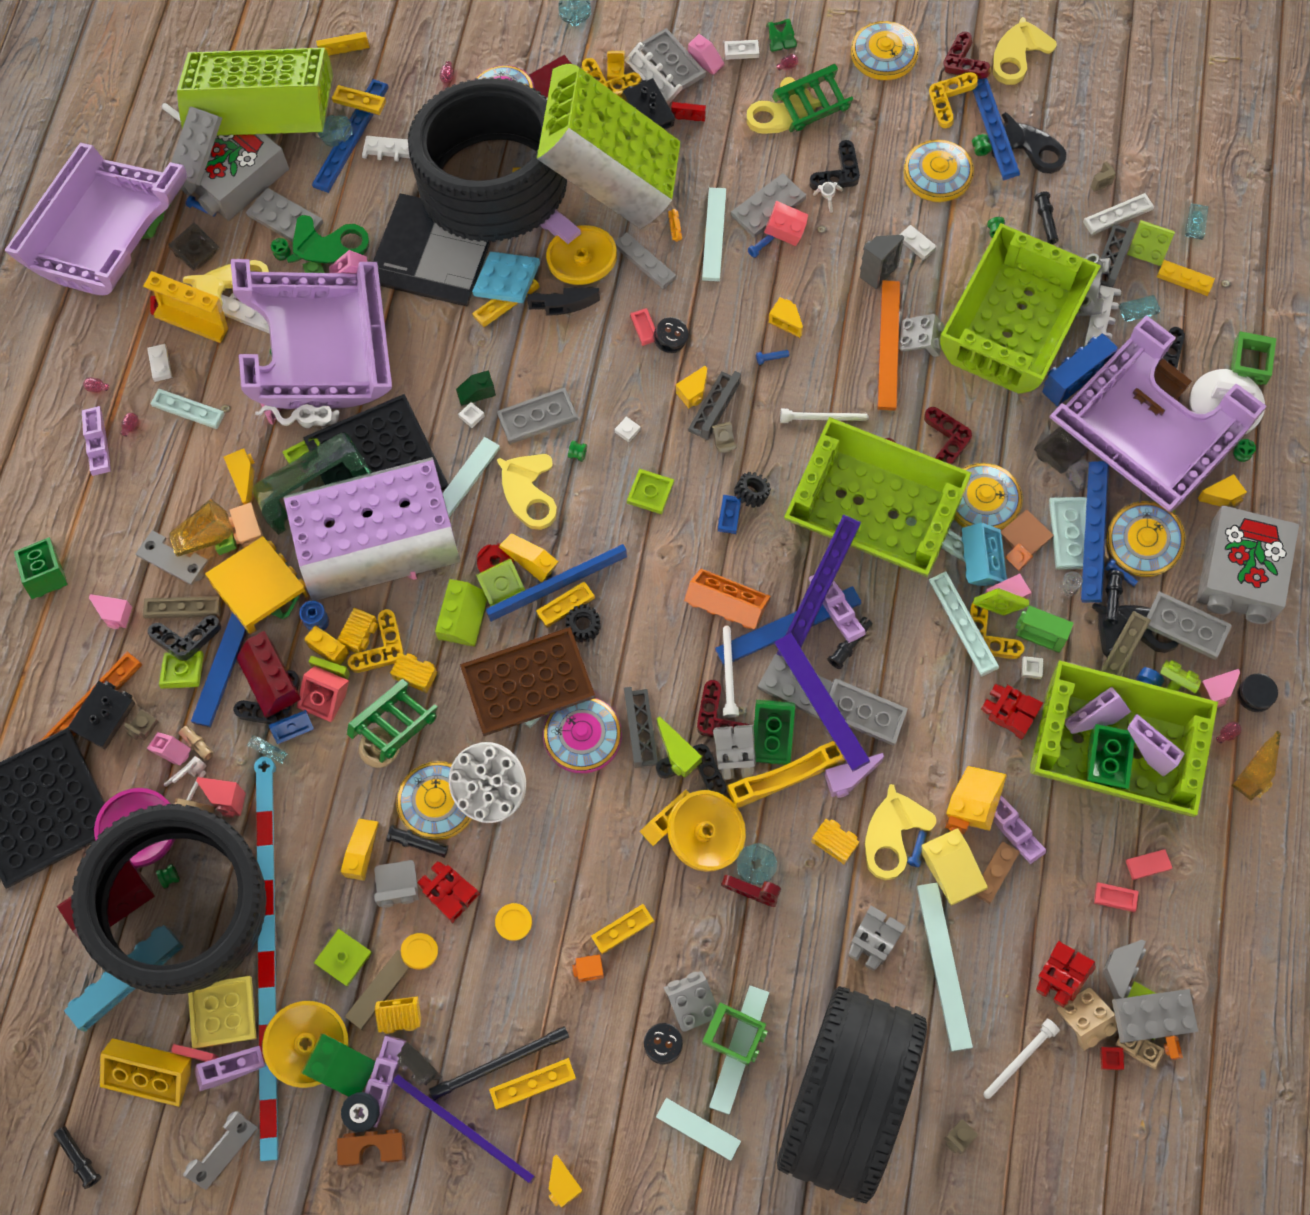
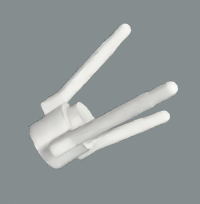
M825 182L822 186L819 185L818 189L813 193L816 196L821 191L822 196L828 199L830 213L833 212L832 197L835 195V189L843 191V188L838 186L836 182Z
M194 756L185 767L165 782L164 786L167 787L172 782L176 783L187 772L193 777L198 775V777L203 778L206 774L204 769L207 766ZM195 781L186 800L191 801L199 785L197 781Z

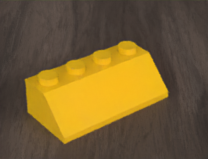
M112 1038L101 1052L100 1087L180 1107L191 1075L192 1058Z

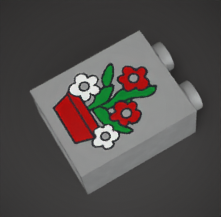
M265 134L219 135L215 138L200 186L185 181L181 190L188 196L195 192L200 196L198 202L208 214L213 216L218 212L229 221L286 173L289 167L282 148Z
M1222 505L1211 521L1196 602L1207 604V609L1216 614H1228L1231 611L1246 614V619L1256 624H1266L1273 621L1286 605L1299 524Z

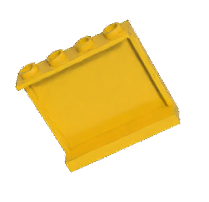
M151 271L143 287L154 291L158 307L154 317L221 343L228 330L220 298Z
M263 536L205 573L210 584L250 635L257 631L254 626L256 623L302 593L305 598L308 597L305 590L307 588L305 582L301 578L299 580L296 578L297 573L291 565L288 567L285 564L287 561L281 553L277 554L275 551L277 549L272 541L269 540L267 542Z

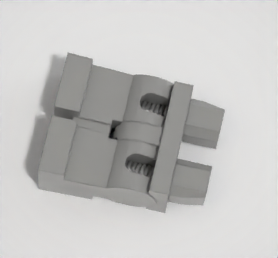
M754 725L735 726L734 733L733 726L715 728L713 734L716 744L718 769H721L723 779H734V768H741L742 778L752 777L754 766L756 765Z
M870 906L852 939L848 956L858 961L862 953L869 956V959L865 966L875 971L880 963L883 964L906 926L891 917L885 923L884 919L887 915Z

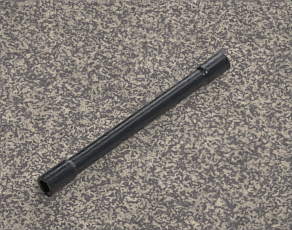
M565 1026L460 1076L429 1088L432 1099L436 1100L461 1086L543 1048L570 1038Z

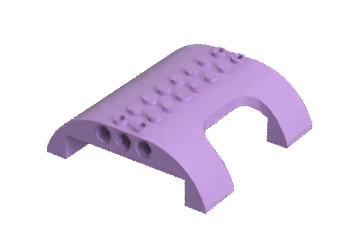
M80 143L5 251L31 271L59 285L91 294L108 295L130 265L131 253L149 226L169 207L187 179L186 169L183 165L170 162L162 173L104 160L93 145Z
M231 259L234 295L243 304L256 310L265 318L270 332L272 361L269 365L259 366L258 354H239L238 356L241 390L244 394L258 403L276 408L297 409L302 405L309 404L316 408L329 406L331 409L354 407L374 401L392 389L377 262H359L357 274L250 272L249 259Z
M1146 315L1134 328L1130 339L1066 405L1062 403L1049 418L1170 513L1185 501L1227 456L1267 406L1236 383L1225 394L1220 404L1211 412L1196 414L1184 407L1156 384L1154 378L1157 364L1166 354L1176 337ZM1136 388L1141 390L1165 410L1164 414L1156 416L1151 410H1148L1150 406L1146 403L1141 405L1137 399H1133L1135 396L1133 391Z

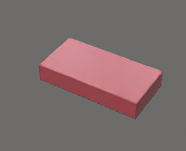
M647 308L630 313L642 346L653 343L655 327Z
M1166 849L1125 861L1132 880L1172 869Z
M1098 882L1096 884L1094 904L1136 912L1139 891Z
M173 1044L171 1050L174 1054L191 1057L203 1062L219 1057L212 1053Z

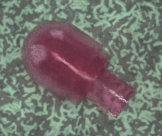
M795 54L783 57L781 63L776 65L777 69L780 71L782 69L790 70L798 64V57Z
M446 61L440 70L439 77L443 83H449L453 79L454 70L450 61Z
M88 377L83 382L85 390L98 393L109 389V385L103 383L98 378Z
M127 413L121 422L122 430L120 434L127 437L129 432L135 430L139 422L138 416L135 413Z
M1237 722L1227 723L1220 730V735L1216 737V740L1220 744L1224 741L1234 740L1241 733L1240 724Z

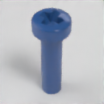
M190 195L187 198V207L191 208L193 206L207 213L200 203L195 200L194 196Z
M767 235L755 246L751 245L748 248V253L756 258L759 255V251L775 237Z
M788 350L762 354V352L756 353V360L759 365H762L764 361L789 357Z
M1114 559L1110 560L1105 570L1121 571L1124 574V580L1134 587L1138 580L1117 566Z
M919 831L912 856L907 859V863L910 866L920 867L921 865L919 858L922 852V845L927 836L925 831Z

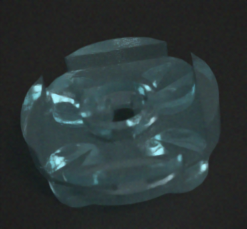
M560 0L558 3L560 18L572 26H578L591 15L590 0Z
M330 115L326 118L323 132H318V135L325 145L333 147L339 145L338 142L342 140L344 142L348 140L353 132V127L348 117Z
M255 735L251 737L247 744L250 748L281 764L288 754Z
M755 843L744 847L737 857V872L744 881L753 885H763L764 881L768 882L776 873L777 860L774 852L768 846ZM757 859L761 860L760 864L763 866L757 869L753 868L751 862H756Z

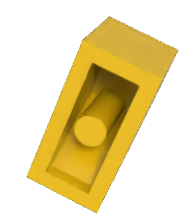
M779 297L769 313V323L800 338L803 325L796 305L788 299Z
M703 366L676 384V394L688 409L699 405L704 398L707 381L706 366Z
M1233 474L1202 490L1198 500L1220 507L1222 505L1227 507L1231 505L1237 506L1243 502V497L1247 491Z
M556 1154L552 1161L548 1188L551 1192L549 1198L555 1206L560 1205L563 1208L584 1191Z

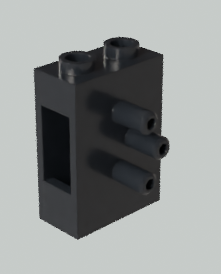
M653 78L643 80L634 87L629 86L623 91V100L664 130L674 126L675 117Z
M98 681L68 728L106 750L132 710L135 702L132 700L133 696L125 691L121 693L116 691V686L108 681L104 683Z

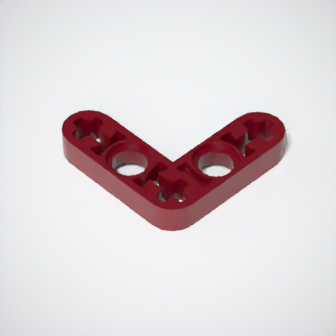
M964 31L957 35L943 61L944 70L946 73L955 75L972 72L977 75L978 79H985L991 74L990 64L986 61L965 58L972 45L970 32ZM956 51H962L960 54H954ZM965 66H971L969 69H963Z
M929 407L925 411L924 421L949 438L935 458L943 461L945 456H947L946 463L952 465L970 443L972 431L936 407ZM935 414L936 417H933L932 419L929 417L930 415ZM946 422L951 423L953 428L947 430L943 427V424ZM966 434V437H963V439L960 437V435ZM956 446L958 451L952 453L948 450V447Z
M709 680L704 685L697 720L698 733L713 738V730L722 725L733 726V733L735 726L749 725L716 718L721 696V684L716 680ZM712 686H715V689L718 691H714L713 699L709 698V689ZM711 703L715 709L713 712H706L703 708L704 705ZM705 717L709 718L708 726L710 727L707 730H703V726H700L704 725Z
M724 875L721 886L725 889L770 907H776L781 893V887L764 881L762 888L735 877Z

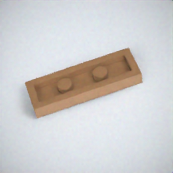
M1002 841L982 875L988 889L975 894V896L990 904L1020 851Z

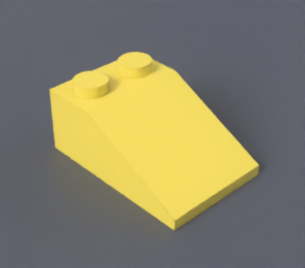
M958 828L922 845L921 856L951 906L988 889L974 856Z

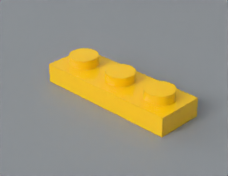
M366 32L316 41L317 47L325 48L328 56L370 48Z
M341 85L337 86L332 96L333 103L377 115L381 114L386 103L385 97Z
M1163 260L1157 278L1208 296L1215 280L1213 277L1167 260Z
M584 581L536 610V613L545 627L548 628L569 615V611H573L575 606L580 608V605H585L594 600L595 595Z
M642 904L591 935V938L602 955L654 923V920L645 905Z

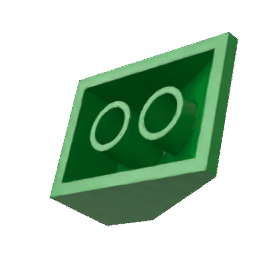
M50 537L14 551L22 584L31 600L68 585Z
M756 699L754 717L756 762L782 765L791 763L795 703Z
M1095 724L1090 732L1088 746V782L1129 790L1135 741L1128 730Z
M321 1034L301 1073L349 1097L363 1091L373 1072L376 1061L325 1034Z

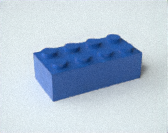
M1103 333L1098 337H1092L1087 343L1088 345L1084 348L1082 346L1078 348L1071 358H1065L1058 368L1054 367L1048 372V378L1044 382L1045 386L1042 393L1057 407L1084 387L1117 352L1118 347Z

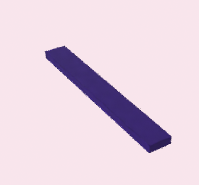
M844 514L786 635L792 633L800 648H802L861 525V522Z
M792 633L775 641V646L852 772L870 763L868 756Z
M398 1074L393 1079L395 1084L529 1184H532L536 1178L533 1174Z

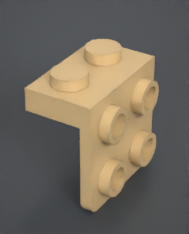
M1087 988L1077 994L1074 1001L1070 1000L1064 1008L1061 1006L1057 1008L1058 1013L1076 1032L1079 1046L1084 1051L1094 1047L1107 1036H1112L1118 1030L1115 1013L1091 988Z

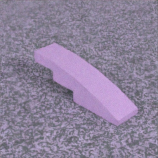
M555 210L553 215H550L548 220H545V223L540 224L544 230L548 229L554 236L558 235L567 244L581 234L580 229L557 210Z
M101 407L82 410L83 436L86 440V453L89 457L90 472L92 476L111 472Z
M814 575L809 577L810 582L812 581ZM833 581L823 605L847 642L850 643L866 635L865 629L856 619L855 612L845 600L844 593Z
M1000 796L993 821L1012 845L1020 851V854L1028 863L1032 864L1046 853V849L1032 835V830L1019 818V813Z
M385 1035L379 1057L376 1059L371 1079L368 1080L365 1093L372 1095L377 1100L380 1107L378 1121L373 1126L375 1128L378 1127L394 1083L393 1079L396 1076L406 1044V1040L390 1035ZM362 1107L360 1108L358 1117L362 1115L365 1116V1114H363L364 1109Z

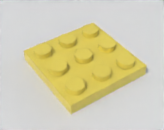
M251 976L221 980L207 988L188 993L192 1049H202L257 1039Z

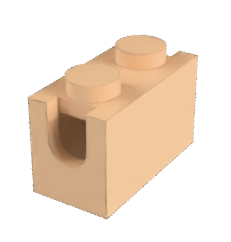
M252 503L230 509L231 517H229L231 527H235L236 533L233 535L236 543L242 544L243 549L263 536Z

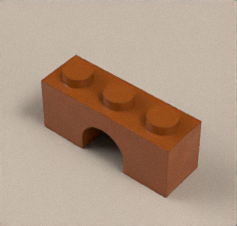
M399 1129L386 1130V1134L380 1135L377 1134V1131L364 1132L365 1136L356 1137V1133L343 1134V1138H337L338 1166L363 1165V1154L371 1146L378 1147L381 1162L383 1163L406 1161L405 1134L399 1133Z

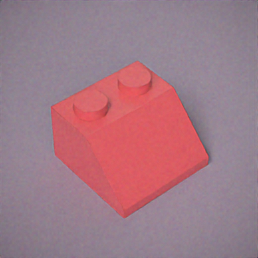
M776 201L764 233L796 246L804 232L808 214Z
M314 666L303 675L299 693L301 700L298 701L296 708L303 711L306 710L310 714L332 722L346 696L349 680Z
M197 777V783L209 801L217 808V811L222 813V816L233 818L234 815L241 816L246 792L237 782Z

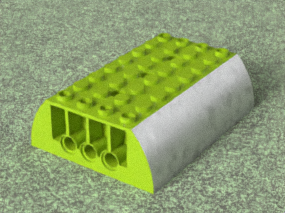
M565 64L554 68L537 159L640 229L656 219L672 201L681 141L577 65Z

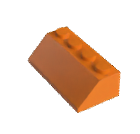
M700 569L690 581L684 601L692 607H700L710 614H717L728 621L738 622L745 628L755 629L760 623L771 596Z

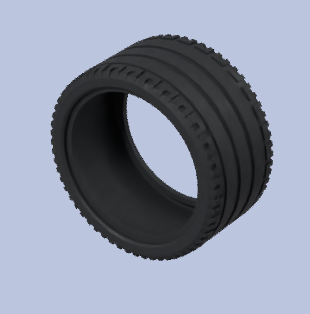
M475 78V80L462 81L457 85L454 84L450 88H445L444 91L441 90L438 95H434L432 99H429L427 104L422 106V109H419L418 114L414 117L415 120H412V126L409 128V157L422 204L433 222L442 227L444 231H448L451 235L455 234L456 237L460 236L462 239L467 238L470 241L476 240L477 242L509 240L512 237L517 238L519 237L518 235H525L526 232H531L534 228H538L540 224L545 223V220L550 218L551 214L555 213V209L559 208V204L562 203V198L565 196L567 179L537 159L547 105L546 97L541 95V92L536 91L533 87L530 88L527 84L524 85L522 82L511 81L507 78ZM483 141H515L536 151L535 155L520 169L492 180H466L454 177L442 170L445 164L459 151Z
M158 804L148 806V809H138L137 811L130 812L129 816H122L119 820L114 821L110 828L106 827L97 836L98 839L95 842L93 841L86 850V856L82 857L76 870L78 874L74 876V883L72 885V891H74L73 895H71V909L74 913L72 917L81 943L86 948L90 957L107 973L131 987L148 993L161 995L191 993L221 981L249 955L255 945L254 943L258 940L262 924L264 923L266 913L265 882L260 866L244 838L222 818L209 811H203L198 807L190 805L167 804V806ZM191 839L214 847L232 863L238 885L235 912L221 938L204 953L178 964L150 965L129 958L115 941L108 921L109 894L114 880L123 866L139 851L165 840Z
M839 986L833 991L777 1158V1169L787 1175L790 1173L792 1177L808 1182V1180L814 1182L815 1186L828 1191L830 1189L835 1190L836 1194L851 1199L853 1197L854 1201L866 1204L874 1196L898 1136L919 1068L927 1034L925 1017L917 1013L911 1014V1011L895 1006V1008L891 1007L890 1003L876 998L874 1000L869 999L868 995L857 991L851 992L849 988Z

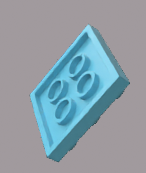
M490 251L472 291L473 295L482 298L523 303L540 265L539 258Z

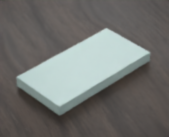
M1087 497L1049 499L1052 534L1054 535L1055 569H1083Z

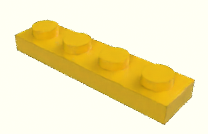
M533 279L527 294H532L540 288L539 283L535 279ZM491 299L473 312L472 315L476 321L483 327H486L518 303Z
M567 1058L490 1088L489 1091L495 1109L499 1110L573 1081L576 1077L571 1062Z

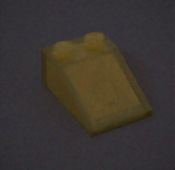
M210 499L173 529L169 535L174 553L179 557L221 543L233 533L227 511Z
M1276 731L1262 745L1231 785L1251 801L1256 796L1260 798L1273 785L1271 780L1276 772L1281 736L1279 731Z

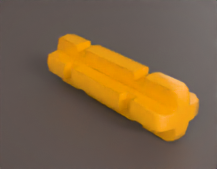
M676 209L668 211L670 230L673 232L671 237L672 240L678 242L682 240L679 214Z

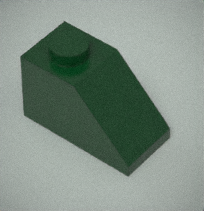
M489 370L471 375L456 388L461 406L496 396Z

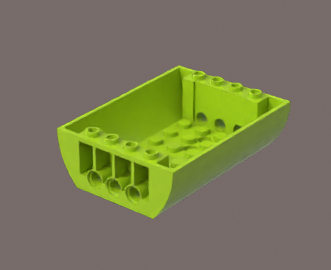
M299 48L188 52L177 88L182 129L191 106L222 118L216 136L323 132L333 79V71L326 49Z
M1000 223L941 334L940 344L944 355L952 365L1020 394L1035 390L1044 380L1101 265ZM1029 290L1033 293V295L1028 296L1024 293V291ZM1023 304L1026 309L1021 310L1017 305ZM1009 332L1012 335V337L1007 338L1003 335V333Z
M829 417L784 519L832 539L844 514L861 522L850 547L928 578L960 506L971 472ZM844 490L847 495L844 498H839L836 492ZM855 497H862L864 502L861 505H856L853 499ZM894 510L898 512L899 516L896 519H891L888 513ZM912 517L917 523L914 526H909L906 523V519Z
M1059 660L1046 692L1030 763V773L1189 817H1196L1218 702ZM1110 687H1113L1131 712L1116 723L1106 726L1128 730L1127 728L1131 721L1138 714L1185 754L1178 766L1163 777L1147 764L1135 743L1134 750H1138L1141 753V758L1136 759L1133 757L1129 790L1091 783L1087 781L1088 746L1092 729L1072 734L1064 724L1065 719ZM1073 735H1080L1083 738V742L1076 743L1073 740Z

